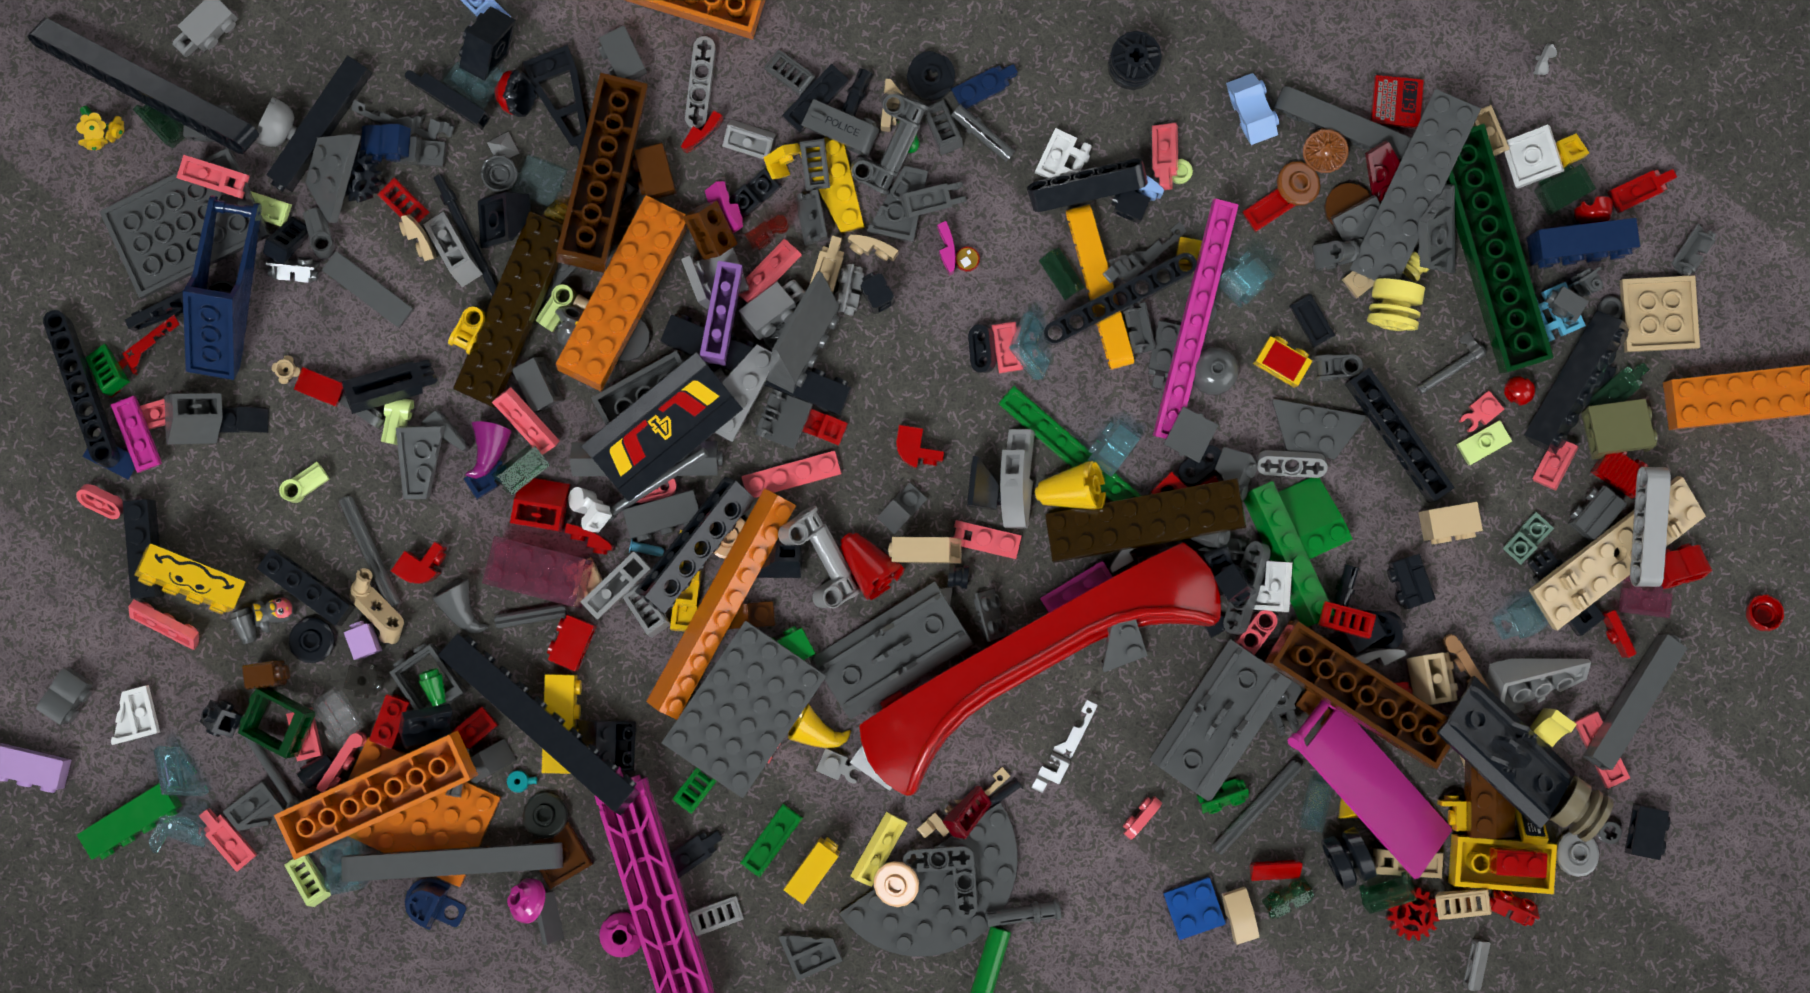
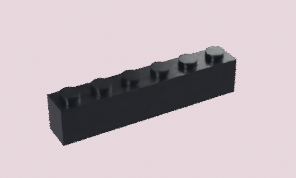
M1597 310L1524 434L1531 444L1554 454H1557L1558 450L1565 445L1567 435L1571 428L1577 425L1581 411L1590 403L1595 387L1601 384L1605 370L1608 365L1614 362L1620 345L1627 340L1629 329L1623 320Z

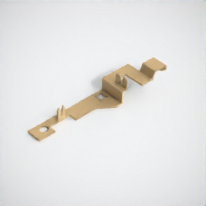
M1003 767L993 775L997 781L984 791L987 796L1010 777ZM998 775H1002V776H1003V780H1002V781H999V780L997 779V776H998ZM976 799L975 802L977 803V805H979L980 802L978 801V799ZM962 800L954 801L956 802V804H959ZM949 804L944 810L949 813L953 808ZM936 813L917 828L924 838L935 829L943 837L949 833Z

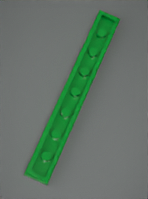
M1015 386L998 403L999 406L1026 429L1033 430L1035 432L1034 436L1071 468L1087 461L1097 462L1102 470L1105 482L1104 485H1101V493L1106 492V498L1110 502L1141 496Z

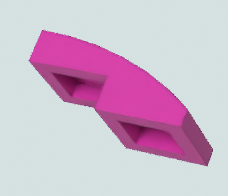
M944 221L937 225V230L946 248L939 251V256L950 276L954 274L955 248L949 226Z

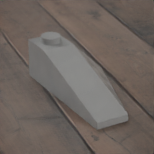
M1508 659L1489 664L1486 684L1490 691L1515 714L1525 710L1523 704L1535 698L1538 703L1545 700V696L1554 689L1562 692L1587 680L1591 661L1589 659Z

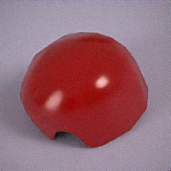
M1598 196L1592 205H1587L1583 201L1581 206L1575 208L1574 218L1581 225L1609 221L1612 216V199Z
M1768 594L1755 596L1746 607V619L1750 626L1756 630L1771 631L1777 629L1783 622L1784 608L1779 600Z

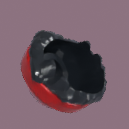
M508 70L503 73L494 89L496 100L503 111L516 117H526L532 110V106L537 98V95L534 93L536 85L520 70Z

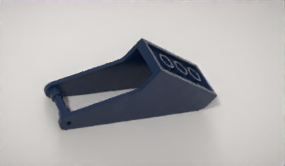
M211 195L209 198L193 273L183 290L186 372L234 380L239 372L262 212L260 203H254L253 206H240L218 200L217 196ZM217 212L240 214L243 217L250 218L237 281L231 293L207 290Z

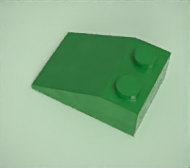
M1320 477L1308 478L1278 492L1309 559L1353 540L1341 513Z

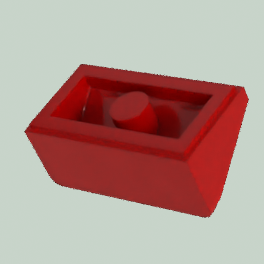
M1298 860L1251 862V881L1299 878L1302 863Z

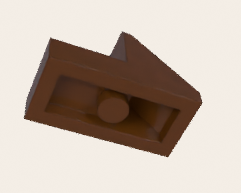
M773 601L741 604L728 630L740 629L745 620L755 627L775 626Z

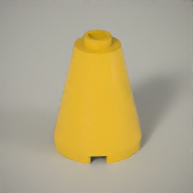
M1087 461L1044 479L1035 488L1036 498L1043 505L1100 509L1104 506L1106 492L1101 493V485L1105 484L1102 470L1097 462Z

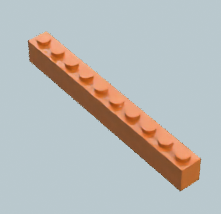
M764 488L646 701L656 710L676 720L679 718L778 539L780 527L787 523L796 505Z

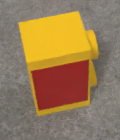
M1270 336L1253 364L1293 388L1297 387L1312 363V360L1308 358L1309 354L1299 348L1294 350L1288 347V342L1279 336L1274 338Z

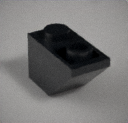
M776 541L756 578H801L803 559L801 545H784L781 541Z
M1374 612L1372 614H1375L1376 618L1370 638H1361L1336 630L1327 640L1353 656L1385 636L1388 632ZM1362 618L1359 631H1361V627H1362V623H1363V619H1364V618Z

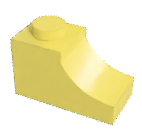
M1543 708L1530 728L1548 746L1553 747L1561 737L1572 732L1577 724L1558 710Z

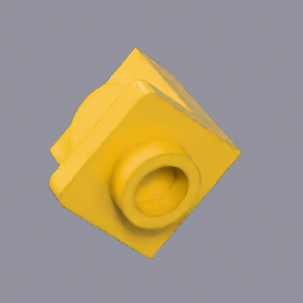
M1577 133L1556 142L1563 168L1585 158L1589 154Z
M798 143L782 145L763 157L772 179L785 178L790 175L786 164L793 162V157L801 152Z
M1180 237L1176 256L1182 253H1190L1197 261L1202 240ZM1183 259L1179 261L1178 265L1182 271H1189L1191 269V263L1188 260Z
M1444 795V800L1437 799V804L1440 806H1452V810L1448 811V824L1452 825V829L1455 831H1467V802L1459 800L1458 795Z

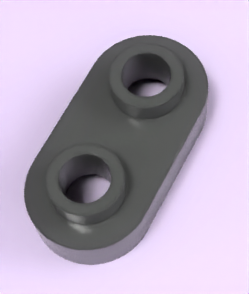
M343 395L339 402L350 409L346 397ZM376 408L355 413L378 429L385 422L381 418L383 413Z

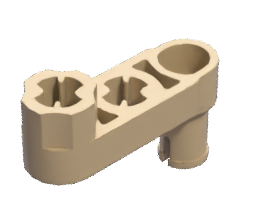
M362 568L360 571H357L356 580L352 583L349 594L350 599L379 630V639L383 643L395 644L400 639L404 620L371 587L372 572L369 569Z

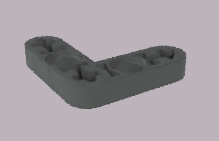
M960 845L908 850L904 854L903 863L910 866L914 872L953 870L956 912L962 918H971L975 915L978 907L974 855L969 847ZM962 850L965 851L966 855H970V858L966 859L964 864H961L959 859L952 860L954 865H948L949 855L947 851H953L952 856L960 855ZM928 852L927 861L929 867H924V862H918L917 867H912L911 863H907V859L911 858V854H916V858H924L923 853ZM935 852L943 853L945 855L944 864L940 866L934 865L931 861V856ZM961 875H968L972 880L970 887L966 889L959 887L957 883L958 878ZM973 891V896L968 895V902L973 904V908L969 909V913H964V909H959V905L964 903L963 895L958 897V892L966 894Z

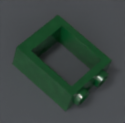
M270 687L255 689L249 698L250 704L240 720L241 726L238 734L285 759L298 757L316 712ZM269 700L294 713L283 741L258 729Z

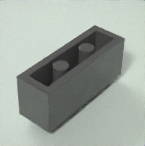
M691 490L625 509L623 513L630 538H637V541L641 542L651 539V534L656 532L666 535L675 532L674 527L684 525L685 528L700 507L696 492Z

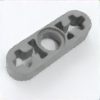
M1265 450L1256 457L1257 469L1263 475L1319 478L1328 469L1326 458L1320 453ZM1270 459L1271 462L1269 463V465L1264 466L1266 460ZM1294 459L1299 462L1295 468L1289 469L1285 467V463L1288 460ZM1302 461H1305V462H1306L1304 469H1303V462H1302ZM1315 462H1319L1320 465L1313 469L1312 466H1314Z

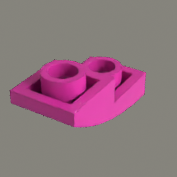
M716 181L705 190L708 203L718 201L734 234L743 227V218L738 204L729 203V193L726 190L725 181Z

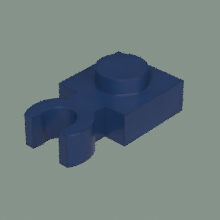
M498 461L496 466L486 476L477 479L468 476L464 478V482L476 500L498 488L495 483L496 480H505L509 477V471L504 474L497 472V468L503 465L502 461Z

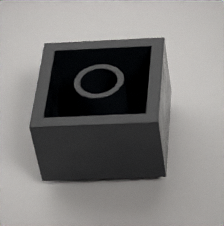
M491 6L484 13H480L472 26H467L462 38L465 40L459 52L461 57L459 68L485 81L507 57L516 19Z

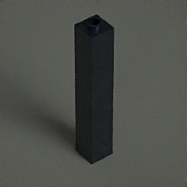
M348 55L346 56L266 174L273 180L271 185L282 192L285 188L293 192L310 167L317 138L331 136L354 99H356L372 75L368 68Z

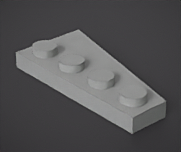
M756 345L722 382L743 408L742 411L715 432L731 442L736 438L767 380L772 352Z

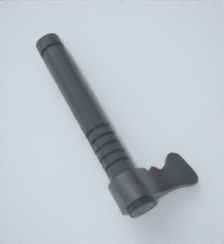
M1471 332L1465 333L1460 338L1461 343L1467 344L1469 353L1418 385L1417 388L1421 394L1471 362L1478 361L1486 356L1485 348L1482 345H1478L1473 339Z

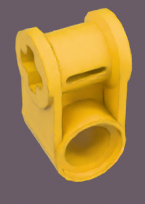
M477 307L465 309L449 337L448 344L451 346L456 345L466 350V353L470 355L485 322L486 312ZM478 312L480 321L472 325L470 317L473 313Z

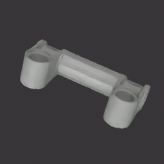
M812 506L782 525L778 531V537L784 545H801L810 539L831 578L814 591L813 602L819 608H836L858 595L861 589L859 586H856L851 576L852 572L827 525L822 523L817 513V506ZM792 529H794L796 533L794 540L791 537ZM827 592L830 595V600L828 603L825 599V595Z

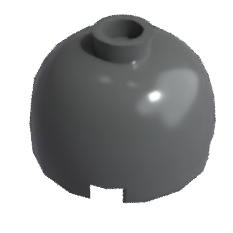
M1209 347L1202 350L1196 364L1193 385L1200 392L1207 395H1220L1229 391L1235 385L1238 378L1239 366L1235 357L1229 351L1220 347Z

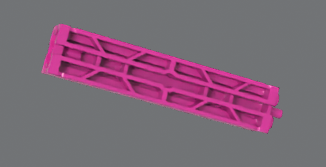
M618 766L619 769L616 772L623 777L621 768ZM640 775L631 777L637 783L635 788L640 793L621 816L613 812L597 796L594 797L600 809V816L656 993H715L698 936L695 935L689 917L690 911L670 855L671 851L653 794L650 790L648 778L641 779Z

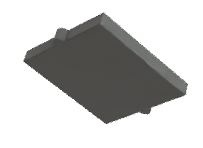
M1182 407L1163 445L1177 451L1179 456L1184 455L1199 463L1218 424L1204 418L1202 413L1197 414Z

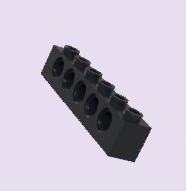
M1370 367L1345 383L1349 392L1428 503L1437 501L1455 488Z
M724 477L640 583L635 592L654 609L665 614L667 610L674 606L681 592L689 587L696 573L704 568L707 559L720 547L721 541L735 528L739 518L750 509L751 503L755 498L737 481ZM729 503V508L725 512V507ZM714 522V527H713V529L710 531V530H709V529H710V526H711V524ZM699 542L698 548L694 550L696 543ZM684 561L683 567L679 570L681 562ZM669 580L668 586L664 589V584Z

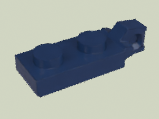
M1014 64L1003 70L1000 66L993 67L952 88L951 91L958 105L961 104L967 110L1004 91L1010 85L1008 80L1017 76L1018 72Z

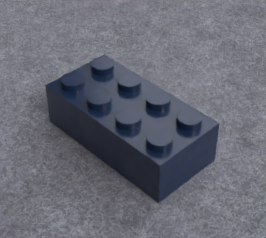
M1630 218L1541 229L1527 237L1530 266L1538 265V269H1546L1562 262V266H1570L1586 259V263L1599 262L1610 256V260L1623 259L1625 256L1633 254L1632 251L1640 247L1637 219Z

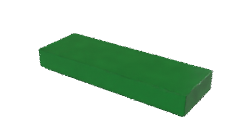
M783 803L740 864L760 878L803 817Z

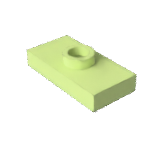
M251 191L255 202L260 203L262 206L261 215L264 221L278 226H282L287 222L292 204Z
M1499 420L1456 445L1469 466L1512 442Z

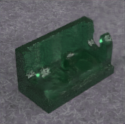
M136 105L133 108V111L164 144L172 149L185 138L183 136V124L147 105Z
M528 445L491 475L496 481L501 483L505 492L514 495L550 466V464L536 446Z
M1404 871L1401 872L1402 877L1370 887L1364 884L1359 885L1362 904L1369 914L1417 900L1411 875Z

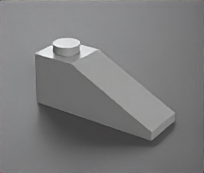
M444 212L423 224L449 272L461 287L483 275Z
M633 551L581 603L598 620L639 584L652 570V567L636 551Z

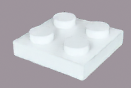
M1549 125L1506 140L1510 150L1505 151V155L1516 188H1521L1564 172Z

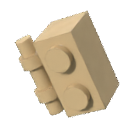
M1449 652L1407 659L1412 691L1415 697L1428 705L1458 700L1456 694L1458 686L1457 683H1454L1452 672L1454 664L1453 661L1450 662Z

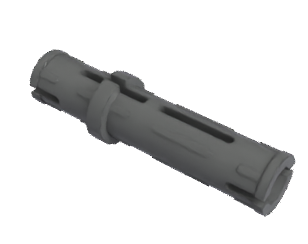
M961 104L951 114L952 117L967 129L966 132L968 134L972 133L1005 162L1015 152L998 135L981 122L982 119L980 117L976 118ZM965 118H968L973 124H975L980 130H982V132H979L974 126H972L968 121H966ZM984 134L988 135L993 141H995L999 146H1001V149H999L994 143H992L988 138H986Z

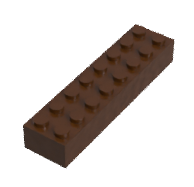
M600 73L557 247L556 262L602 273L605 272L647 97L648 84Z
M1299 621L1288 622L1264 663L1429 768L1438 769L1450 746L1436 732L1448 717Z

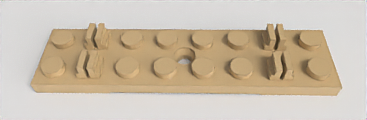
M1680 476L1675 477L1670 483L1666 547L1706 517L1684 478ZM1635 509L1529 589L1552 629L1558 631L1630 575ZM1616 548H1618L1620 551L1617 557L1614 556V550Z

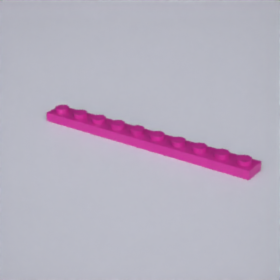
M1213 199L1197 259V267L1194 271L1153 436L1166 439L1181 408H1187L1195 377L1196 364L1200 358L1238 204L1219 199Z

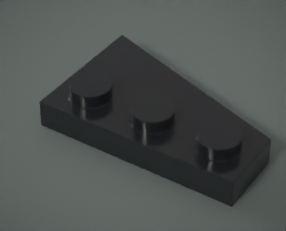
M183 291L145 310L133 312L131 317L125 319L128 329L138 331L169 319L173 315L182 314Z

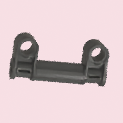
M896 91L886 92L881 99L884 111L900 121L880 164L865 157H857L850 166L854 179L885 195L889 194L890 191L888 189L894 177H897L914 138L921 127L919 123L924 112L930 108L928 105ZM892 97L899 99V105L895 109H889L886 106L888 99ZM859 164H866L868 166V171L864 175H859L855 172Z

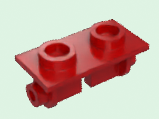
M1492 889L1493 898L1489 897L1491 911L1505 917L1508 911L1512 910L1509 919L1524 926H1532L1535 918L1539 920L1538 906L1533 901L1527 898L1520 899L1514 896L1511 891Z

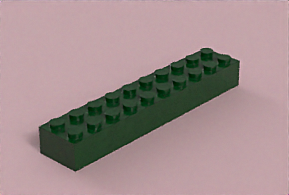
M1485 123L1474 126L1446 184L1455 185V225L1499 373H1508L1553 359L1554 356Z

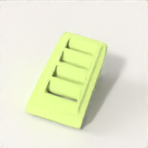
M308 854L296 860L293 858L284 865L307 906L315 907L334 894ZM304 862L306 866L296 872L294 868ZM309 871L310 875L301 880L300 876ZM314 880L315 884L307 889L305 885ZM317 889L320 890V891H318L316 894H314V895L312 896L311 893H313V892L316 891Z

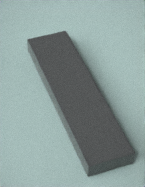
M337 251L322 269V271L398 328H401L414 311L412 307Z

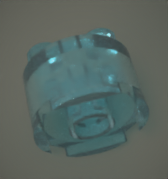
M1249 251L1238 260L1239 264L1234 270L1229 268L1220 277L1222 280L1219 282V288L1239 308H1242L1243 303L1246 305L1266 287L1263 283L1267 279L1271 282L1275 276L1256 254H1251Z

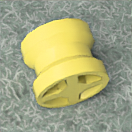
M1412 252L1403 273L1411 281L1417 282L1420 280V275L1423 272H1428L1430 269L1420 267L1418 253Z

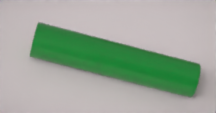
M997 926L990 927L970 993L994 992L1011 931Z

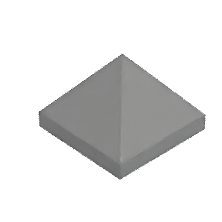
M509 132L487 142L493 155H504L512 158L519 154Z

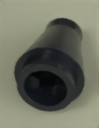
M325 753L321 757L300 767L297 776L306 787L316 786L329 769L333 760Z

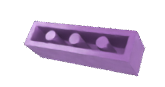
M718 261L700 351V357L704 362L724 366L726 364L743 275V267L740 264Z

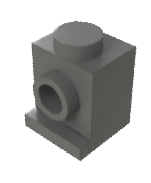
M1563 286L1556 291L1553 289L1545 302L1548 303L1547 307L1552 309L1551 312L1555 316L1562 319L1567 318L1565 323L1571 325L1578 320L1589 301Z

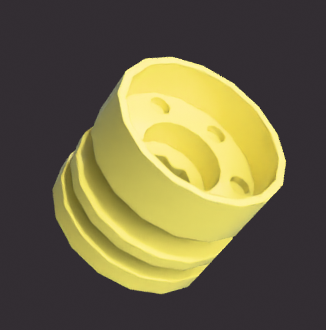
M1376 279L1373 285L1372 297L1382 302L1369 306L1370 311L1375 313L1368 314L1367 322L1393 331L1418 330L1419 322L1414 319L1420 318L1421 313L1412 309L1411 306L1423 304L1425 287L1404 280Z

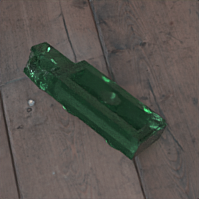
M1644 362L1642 364L1639 363L1633 369L1627 366L1592 395L1589 405L1596 406L1624 402L1641 388L1640 385L1643 382L1640 378L1650 369Z

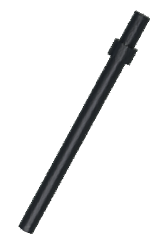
M436 175L433 179L441 193L440 198L443 204L447 205L493 296L498 285L455 201L457 197L453 190L449 189L443 175Z

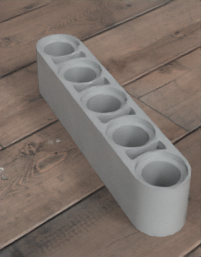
M1641 467L1637 473L1630 580L1635 587H1660L1663 583L1671 483L1670 471L1666 467Z

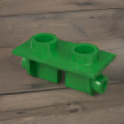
M1236 778L1223 783V793L1218 791L1210 802L1197 794L1202 814L1206 812L1214 814L1221 811L1224 806L1230 804L1237 806L1244 803L1245 799L1249 798L1248 788L1245 789L1244 780Z

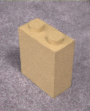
M892 537L888 552L889 556L892 557V562L961 563V539L951 537Z

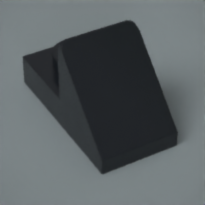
M252 407L222 408V422L219 433H268L269 409Z

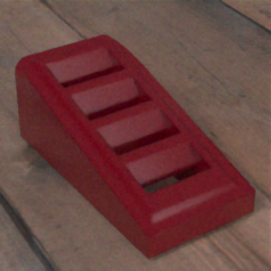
M976 786L945 816L942 822L953 837L966 839L992 803L981 786ZM976 799H978V801L980 802L979 806L975 802Z

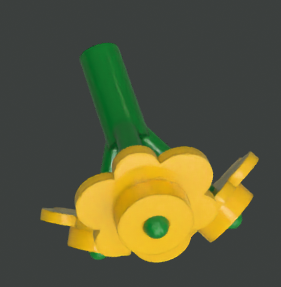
M88 106L80 108L82 114L81 122L77 124L76 129L79 133L84 134V139L78 141L79 145L84 146L88 150H100L105 144H108V140L114 143L116 139L122 137L124 121L121 120L120 116H116L113 122L107 124L101 121V116L98 113H92ZM103 129H108L107 132H106V135H105V138H106V139H104V137H103V136H104V131H103Z

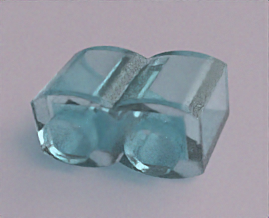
M1120 419L1115 424L1110 421L1102 432L1105 435L1103 440L1100 442L1097 439L1089 449L1092 455L1088 460L1093 461V463L1097 462L1101 470L1110 477L1118 470L1142 437Z

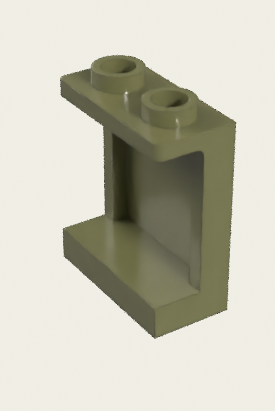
M1646 399L1589 406L1581 414L1592 460L1601 459L1604 455L1641 449L1644 452H1648L1656 446L1657 433L1652 428V411L1647 406Z

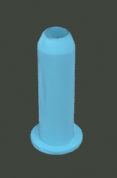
M631 540L629 553L636 551L654 556H663L664 554L662 547Z

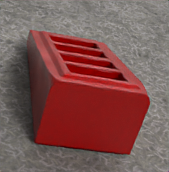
M395 177L377 194L400 218L401 216L411 214L417 207L421 210L414 217L418 223L430 213ZM397 187L399 191L389 199L387 195ZM404 194L406 198L396 206L394 202ZM409 201L413 202L414 204L405 213L401 211Z
M1324 601L1318 625L1361 638H1370L1376 615ZM1334 609L1336 611L1333 623H1329L1331 611ZM1342 612H1345L1342 626H1340L1339 622ZM1355 615L1353 627L1349 628L1351 617ZM1362 618H1364V619H1363V623H1362V627H1361V631H1359Z

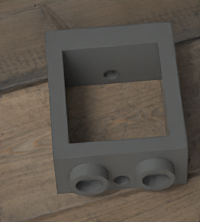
M424 643L413 651L415 655L408 660L406 657L400 659L393 664L395 669L389 672L415 710L435 706H432L431 703L427 706L423 704L403 673L430 654L453 686L452 689L445 693L446 702L440 705L451 704L467 692L451 667L438 656L440 651L435 644L427 646Z

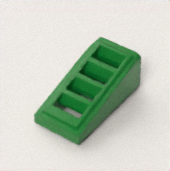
M103 344L86 357L96 382L104 394L112 396L130 382L107 344ZM104 353V357L95 362V359ZM105 361L108 362L102 368H99V366L103 364ZM111 368L109 372H107L105 375L103 374L106 370ZM114 374V377L111 380L107 381V379Z
M696 767L673 797V800L692 814L717 781L715 779L711 780ZM697 776L698 778H700L707 784V786L704 787L702 784L695 780V777ZM690 784L701 792L700 796L689 788ZM683 793L687 794V795H688L689 797H691L695 802H694V803L691 802L688 798H686V797H685L684 795H682V794H683Z

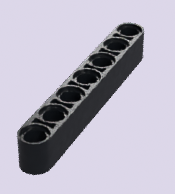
M1182 253L1050 322L1044 329L1045 341L1050 345H1059L1189 277L1197 267L1196 258L1190 253ZM1180 260H1188L1191 263V269L1189 271H1182L1178 265ZM1159 271H1166L1170 276V280L1166 283L1160 282L1157 279V273ZM1144 282L1148 286V292L1145 294L1137 293L1135 284ZM1118 293L1123 294L1126 297V303L1121 306L1115 304L1113 296ZM1094 305H1101L1105 310V314L1101 317H1096L1092 314L1091 308ZM1073 316L1081 317L1083 326L1073 328L1070 325V319ZM1053 327L1059 328L1062 336L1057 340L1051 339L1048 336L1049 329Z
M50 310L45 314L43 324L90 457L105 468L114 467L120 459L119 451L71 319L59 310ZM62 319L61 325L54 328L55 322ZM70 341L69 346L62 350L64 342ZM77 362V368L70 372V366ZM85 384V390L78 393L79 386ZM93 406L92 413L86 416V409ZM97 428H101L100 435L93 438L94 431ZM105 450H109L108 457L101 460V454Z

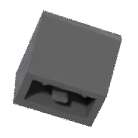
M221 393L170 394L164 396L166 445L217 443L222 422Z

